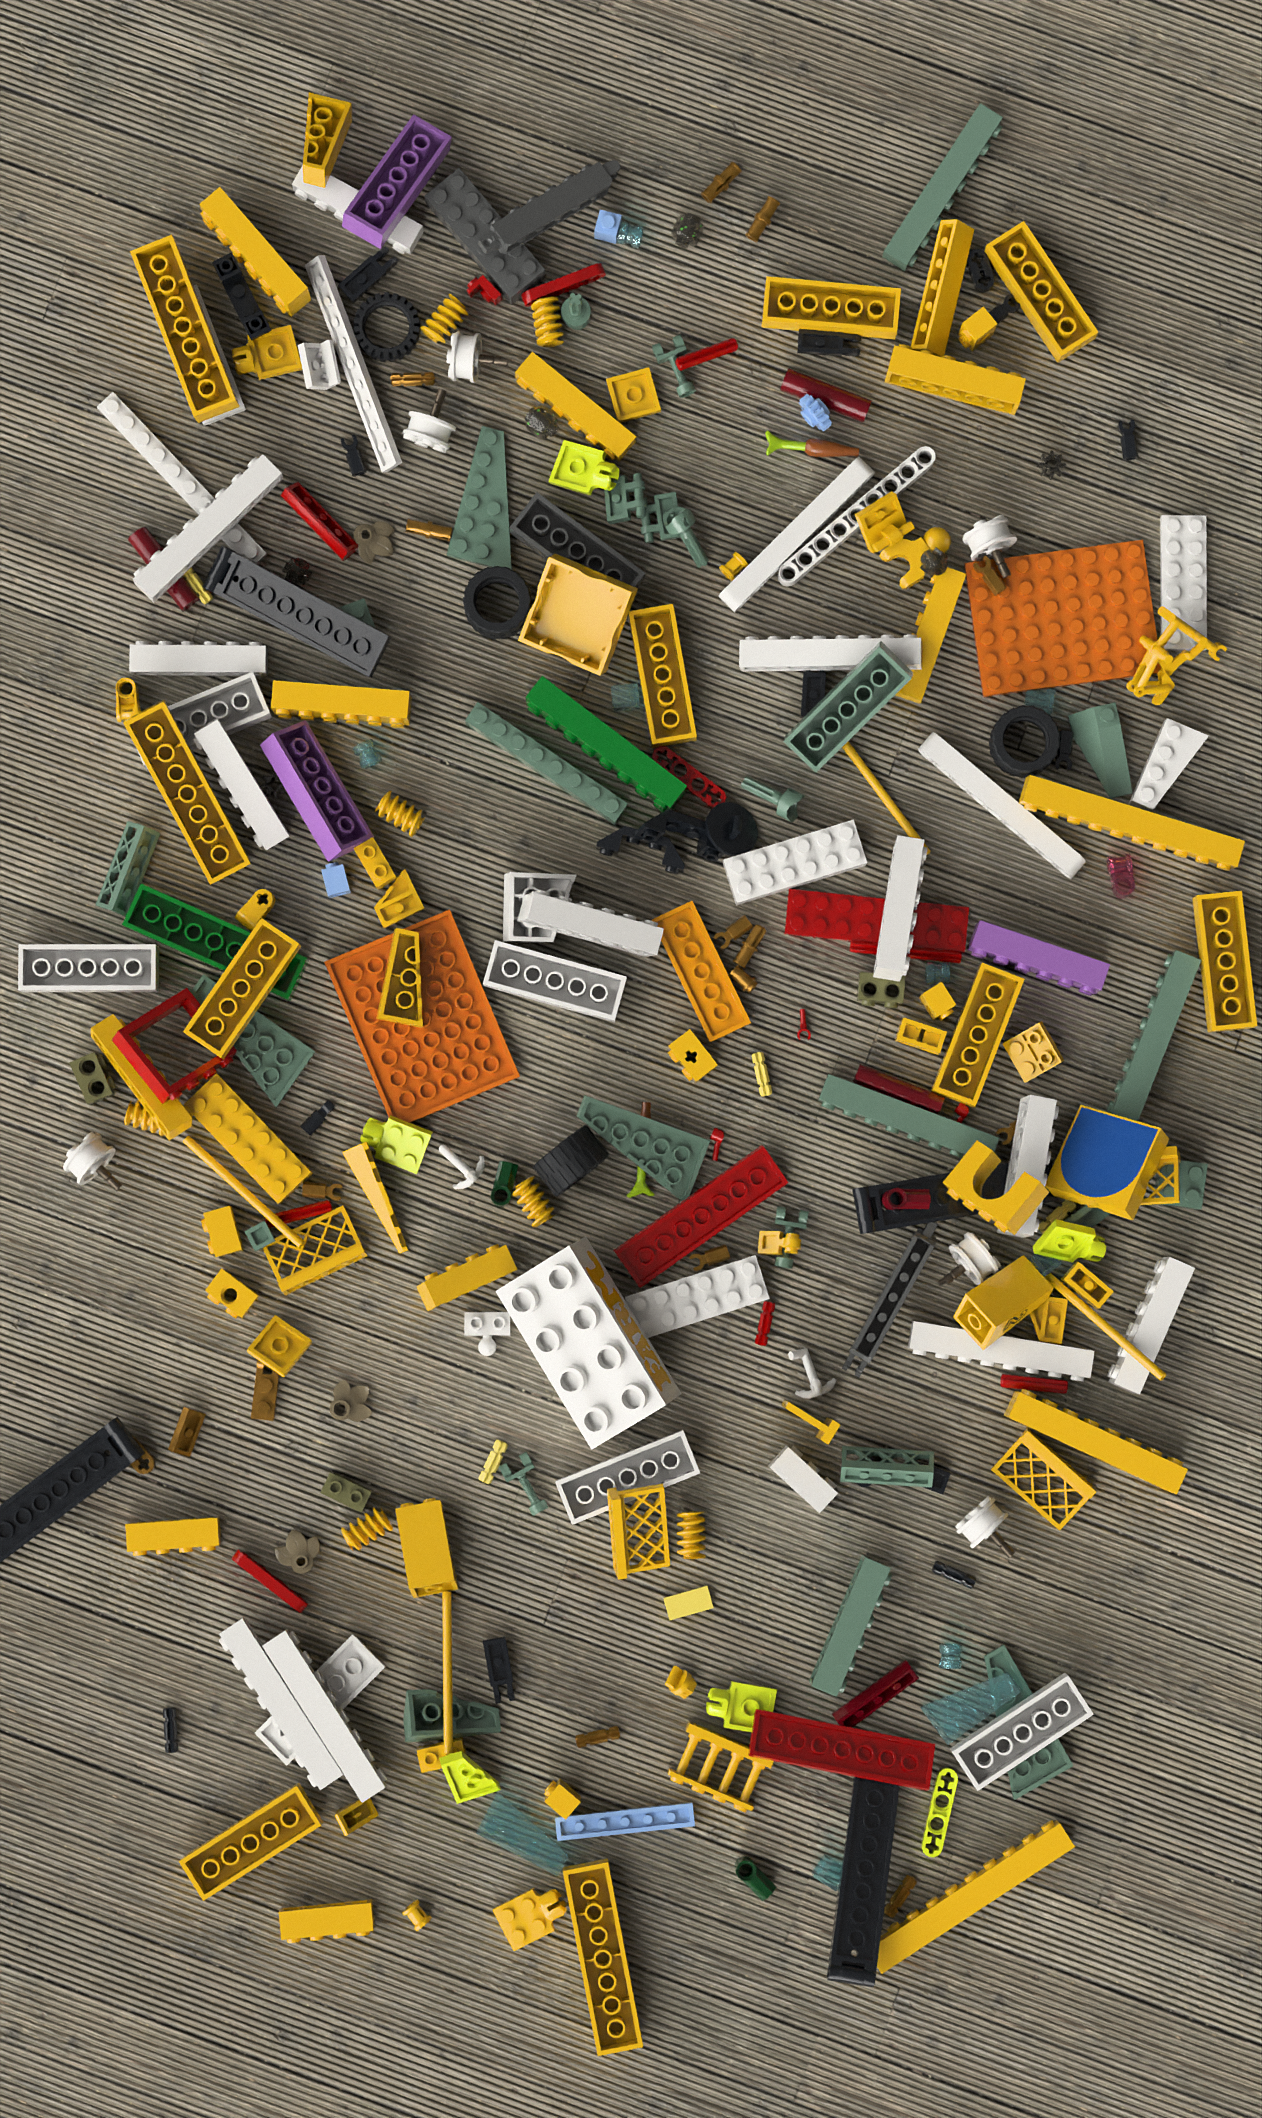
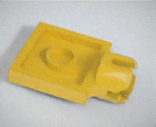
M291 325L271 329L272 331L252 341L247 335L248 343L245 346L232 349L233 363H235L237 374L242 375L253 372L257 374L258 380L302 370Z
M532 1888L493 1908L492 1911L513 1951L555 1930L553 1921L563 1916L567 1911L564 1900L553 1905L561 1897L558 1890L552 1889L544 1894H538Z

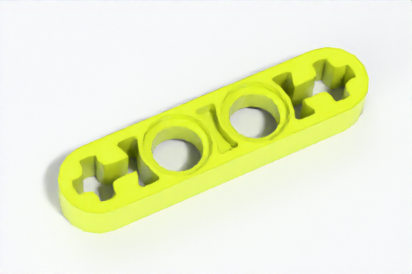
M944 1767L938 1771L921 1842L922 1851L928 1857L938 1856L944 1845L958 1783L957 1773L949 1767ZM947 1772H950V1776L953 1778V1781H949L947 1784V1789H951V1793L945 1790H938L939 1786L944 1787V1780L941 1779V1776H945ZM941 1794L946 1795L949 1799L945 1807L936 1805V1798ZM935 1817L943 1820V1827L939 1830L932 1829L930 1825L931 1820ZM928 1832L935 1835L941 1834V1838L935 1837V1844L938 1848L933 1849L932 1852H929L928 1847H926V1843L930 1844L932 1836L928 1835Z

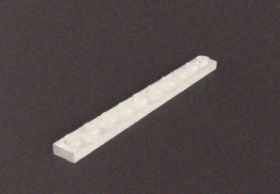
M318 255L305 264V268L382 472H389L400 465L402 460L325 255Z
M114 392L97 406V409L198 515H200L199 511L207 503L211 504L215 500ZM238 523L221 538L230 549L257 563L267 556V553Z

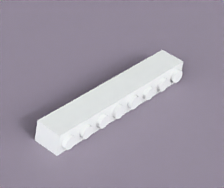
M263 454L259 458H253L247 465L248 469L243 474L239 472L232 479V484L227 489L222 488L216 494V500L211 504L207 503L199 511L200 515L195 520L190 519L183 526L184 530L178 536L175 534L167 541L166 544L168 546L155 552L150 558L151 562L146 567L141 566L134 573L133 581L135 585L153 603L283 479L282 473Z
M912 634L904 635L903 638H894L893 635H882L881 638L860 635L858 639H849V636L839 635L835 639H826V636H813V639H804L802 636H791L790 639L770 636L768 640H759L758 637L750 636L745 637V640H740L739 667L741 672L852 670L882 641L910 670H922V640L917 638V635Z
M916 1321L911 1323L908 1348L913 1349L912 1354L926 1356L928 1351L934 1352L936 1358L949 1359V1355L958 1356L957 1361L971 1363L972 1359L981 1360L980 1365L994 1367L995 1362L1003 1364V1369L1016 1371L1017 1366L1025 1367V1372L1039 1374V1370L1048 1371V1376L1061 1378L1062 1374L1071 1375L1070 1380L1084 1382V1377L1091 1378L1095 1352L1001 1336L983 1350L964 1329Z
M243 1617L219 1634L221 1636L219 1639L220 1644L225 1651L230 1650L233 1658L231 1660L237 1670H243L246 1675L244 1680L251 1690L255 1689L259 1695L257 1701L263 1709L267 1708L272 1715L269 1719L276 1729L280 1728L284 1736H282V1739L288 1748L292 1747L297 1755L294 1757L301 1768L305 1766L309 1772L307 1778L314 1788L318 1786L321 1790L344 1775L262 1647L263 1644L246 1618Z
M286 1629L264 1643L262 1647L363 1803L386 1787L385 1781L387 1777L381 1768L376 1769L372 1763L375 1759L368 1748L364 1750L360 1744L362 1738L356 1729L351 1730L347 1723L350 1721L349 1717L343 1709L339 1711L335 1705L337 1702L335 1695L331 1690L327 1691L322 1683L325 1680L318 1670L314 1672L310 1665L312 1659L306 1651L302 1652L297 1645L300 1641L296 1634Z

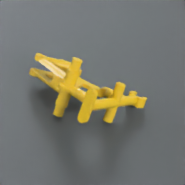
M1164 606L1158 609V614L1170 622V624L1157 641L1145 635L1140 637L1139 642L1147 649V652L1133 679L1126 685L1127 689L1139 698L1147 694H1155L1152 698V703L1155 705H1161L1174 688L1175 684L1170 676L1183 662L1193 660L1205 648L1209 650L1208 654L1211 658L1219 661L1220 658L1216 656V652L1219 649L1225 652L1227 650L1220 642L1213 643ZM1178 628L1198 644L1189 652L1182 650L1181 653L1173 658L1164 649V646ZM1157 663H1159L1161 669L1157 673L1158 680L1149 681Z

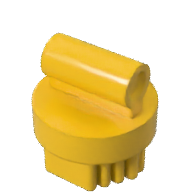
M673 1666L665 1685L669 1687L673 1694L686 1699L694 1692L697 1683L688 1671Z

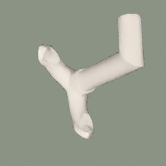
M446 1145L439 1147L440 1153L467 1178L458 1184H453L454 1189L470 1187L483 1173L484 1156H479V1162L474 1170Z
M807 1348L789 1352L790 1360L802 1359L811 1384L810 1391L796 1390V1395L801 1398L811 1399L832 1390L837 1380L833 1378L826 1385L822 1386Z

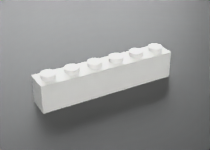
M303 165L292 183L293 190L295 191L294 194L305 201L308 198L315 202L314 205L323 211L330 210L341 221H343L344 211L359 192V190L331 175L325 188L304 183ZM404 216L386 242L392 244V248L401 254L406 252L411 255L424 232L423 225Z
M136 641V645L130 644L129 672L132 675L243 676L253 672L255 676H267L268 649L261 642H249V645H240L239 642H226V645H217V642L207 641L204 642V645H195V642L183 641L181 645H172L170 641H159L158 645H149L148 641Z
M218 717L194 731L196 736L193 738L194 743L199 750L204 749L208 756L205 758L211 770L215 768L220 776L217 777L218 782L223 789L228 788L232 794L229 799L235 809L240 807L244 814L241 816V819L246 827L253 828L256 833L253 835V838L259 848L264 846L265 850H268L288 838V831Z

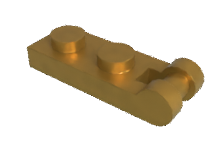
M257 1359L251 1419L274 1421L279 1374L273 1370L272 1374H265L264 1367L268 1366Z

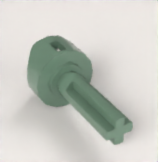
M571 293L570 298L566 299L562 304L561 318L563 322L574 330H581L589 324L591 308L589 303L582 298L581 294L575 295Z
M675 506L663 514V523L670 535H680L698 568L707 565L709 560L691 529V526L696 521L691 509Z
M745 776L744 781L741 783V788L777 805L776 815L790 822H794L797 819V805L805 796L804 794L792 788H788L782 794L765 784Z

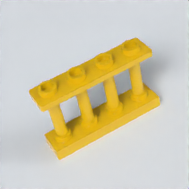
M689 1721L686 1732L689 1733L688 1737L690 1739L677 1770L668 1769L667 1773L671 1776L670 1780L680 1785L686 1782L692 1785V1790L704 1794L705 1791L713 1794L712 1798L719 1802L725 1803L726 1800L734 1803V1808L746 1813L747 1809L753 1811L754 1804L748 1802L761 1770H764L765 1767L771 1769L774 1761L748 1756L749 1746ZM704 1739L711 1742L709 1745L711 1749L698 1779H694L685 1775V1772L698 1742ZM724 1748L731 1751L732 1758L719 1789L706 1784L719 1751H722ZM745 1757L753 1761V1768L742 1794L738 1798L727 1793L740 1761H743Z

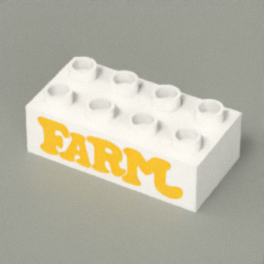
M587 1237L569 1245L496 1291L591 1450L664 1407L682 1394Z

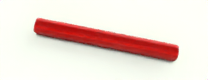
M857 940L850 942L851 952L877 954L878 943ZM912 946L910 953L906 954V957L961 963L962 952Z

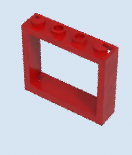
M185 988L119 1029L112 1039L162 1104L170 1099L172 1101L178 1099L185 1089L189 1091L194 1089L202 1078L206 1080L211 1078L217 1072L216 1069L220 1067L226 1068L228 1064L234 1061L232 1058L237 1052L233 1046L224 1060L216 1056L170 1086L132 1039L133 1037L182 1006L193 1018L201 1005L188 988Z

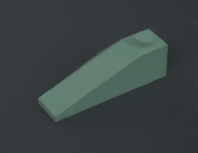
M1116 703L1092 707L1069 715L1068 719L1071 731L1073 732V739L1082 750L1087 762L1090 763L1109 798L1133 794Z
M431 1689L406 1691L403 1717L405 1742H425L444 1739L443 1694ZM453 1696V1738L501 1732L498 1708L474 1701L468 1702Z

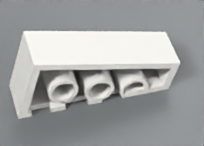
M1167 718L1160 728L1129 805L1151 812L1208 738V735Z

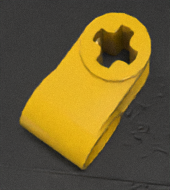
M121 678L116 683L115 688L117 722H122V720H126L141 712L137 684L130 678ZM127 683L132 684V692L127 695L122 694L123 685Z
M266 889L257 890L237 912L235 919L252 932L261 918L265 919L266 915L274 907L276 902L275 896ZM268 895V904H261L260 896L266 897Z

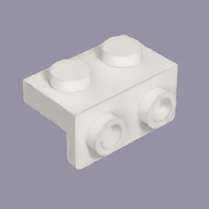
M326 340L320 344L302 343L298 345L307 389L328 390L341 383L332 340Z

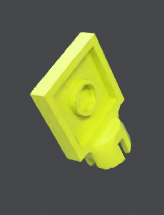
M564 440L548 482L551 485L591 496L596 488L608 491L613 490L617 483L611 482V478L618 480L620 472L615 464L605 462L606 453L604 451Z
M390 1115L387 1122L369 1118L363 1128L360 1141L361 1143L367 1142L369 1146L376 1150L374 1158L417 1174L433 1132Z
M1055 1219L1033 1245L1034 1254L1072 1263L1078 1258L1099 1262L1101 1261L1099 1257H1104L1107 1246L1104 1242H1101L1105 1241V1238L1096 1235L1095 1228Z
M731 1681L729 1689H710L707 1697L710 1698L709 1700L718 1701L719 1704L706 1702V1712L711 1716L723 1718L724 1728L752 1732L755 1710L773 1712L777 1689Z

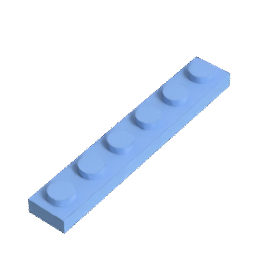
M693 1802L569 1815L566 1820L562 1816L555 1817L557 1841L695 1826Z

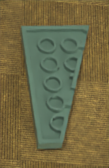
M482 426L447 556L489 568L500 566L512 570L504 431Z
M204 974L191 991L200 1005H202L216 982ZM259 1012L255 1013L233 1045L237 1050L236 1055L276 1108L316 1053Z
M584 1095L577 1113V1117L680 1201L690 1196L710 1140Z
M1004 1644L984 1655L996 1718L1032 1695L1031 1690ZM1059 1739L1054 1740L1008 1771L1013 1800L1074 1766Z

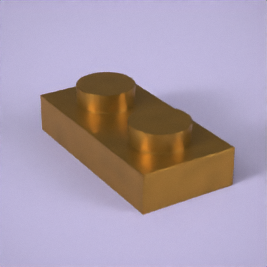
M183 1407L168 1450L190 1457L206 1414Z

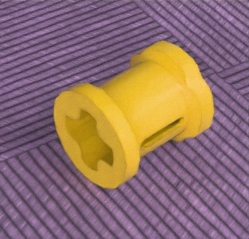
M734 552L733 557L725 565H721L719 569L732 582L735 576L748 566V563L739 553Z
M418 1899L402 1911V1914L404 1916L407 1915L415 1925L414 1929L416 1931L432 1919L420 1907Z

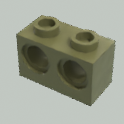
M860 972L857 1001H862L863 1006H875V1003H884L886 1008H898V1005L904 1003L906 976H902L899 982L875 978L873 973ZM872 984L876 989L875 994L872 996L866 995L863 990L864 985ZM888 986H895L898 989V996L895 998L889 997L886 993V988Z
M92 1052L69 1062L87 1105L91 1106L115 1095L113 1089L116 1088L112 1076L107 1077L104 1068H107V1064L102 1055L98 1056V1053ZM93 1061L95 1063V1070L87 1074L84 1066L87 1062ZM97 1082L104 1084V1091L101 1094H95L93 1091V1087Z
M331 1471L320 1493L362 1513L373 1490Z

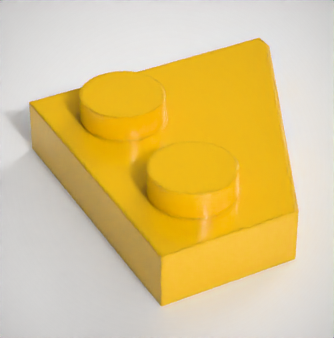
M406 869L402 870L395 882L388 888L385 895L374 907L384 929L425 909Z
M1049 1297L1030 1313L1039 1342L1062 1345L1068 1304L1067 1299Z

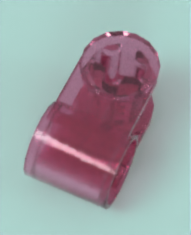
M1129 853L1124 857H1107V870L1110 876L1112 892L1117 898L1125 899L1135 889L1131 855ZM1125 882L1129 886V891H1120L1118 883Z

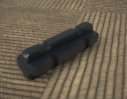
M935 1561L932 1567L933 1573L942 1574L943 1577L958 1584L962 1583L967 1588L972 1589L975 1585V1577L969 1574L965 1575L964 1572L951 1566L946 1567L942 1562Z
M175 1707L163 1709L166 1753H176L178 1751Z

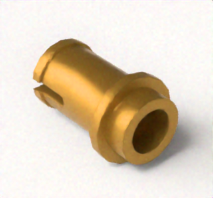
M739 965L729 974L730 977L743 987L744 992L750 993L758 985L755 981L756 978L748 975Z

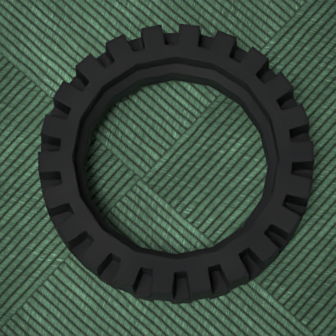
M384 292L382 295L378 293L375 294V297L370 296L367 298V301L360 305V309H357L356 317L354 318V334L360 348L365 354L370 355L372 359H379L381 362H386V360L394 362L395 359L401 360L403 356H408L411 350L416 347L417 341L420 338V319L412 303L408 302L405 297H400L396 293H393V295L389 292ZM384 306L395 307L401 310L409 322V332L405 340L392 348H381L374 345L368 339L365 332V325L369 315L374 310Z

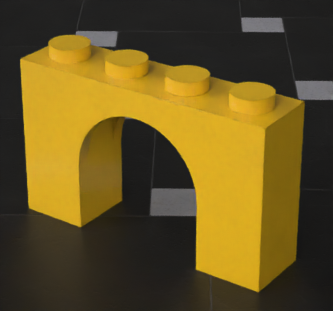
M977 1140L943 1181V1184L949 1189L947 1193L956 1201L959 1198L962 1199V1203L971 1211L978 1210V1214L987 1222L993 1220L995 1222L994 1225L1004 1233L1008 1230L1015 1235L1048 1195L1049 1191L1040 1181L1024 1171L1011 1189L1003 1196L996 1199L982 1198V1187L1001 1160L993 1150Z

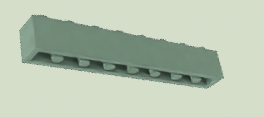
M979 104L885 248L882 256L884 259L903 271L908 266L913 267L919 257L916 253L920 247L924 249L931 239L928 236L932 229H938L941 220H943L941 215L944 210L948 212L955 202L952 198L956 192H962L967 184L965 178L968 174L973 175L979 163L976 161L980 155H986L991 147L989 141L992 137L997 138L1003 128L1001 126L1002 116L983 104Z
M479 702L476 703L465 719L467 726L612 824L616 825L627 809V802Z
M1178 950L1173 951L1172 954L1168 953L1163 965L1167 968L1164 975L1160 974L1155 985L1158 988L1155 996L1152 995L1148 1002L1147 1008L1150 1011L1148 1016H1143L1140 1022L1139 1029L1142 1031L1139 1038L1135 1037L1130 1048L1133 1054L1131 1059L1127 1058L1122 1068V1071L1125 1072L1122 1080L1119 1079L1114 1089V1092L1117 1093L1114 1101L1110 1100L1106 1112L1135 1121L1139 1120L1201 959Z
M830 1074L827 1075L818 1101L822 1102L821 1106L834 1111L836 1107L844 1110L842 1114L854 1119L856 1115L865 1118L864 1122L876 1127L879 1123L886 1126L885 1130L897 1135L899 1131L908 1134L907 1139L918 1143L922 1139L929 1142V1147L940 1151L942 1147L950 1150V1155L961 1159L977 1140L994 1152L999 1141V1137Z

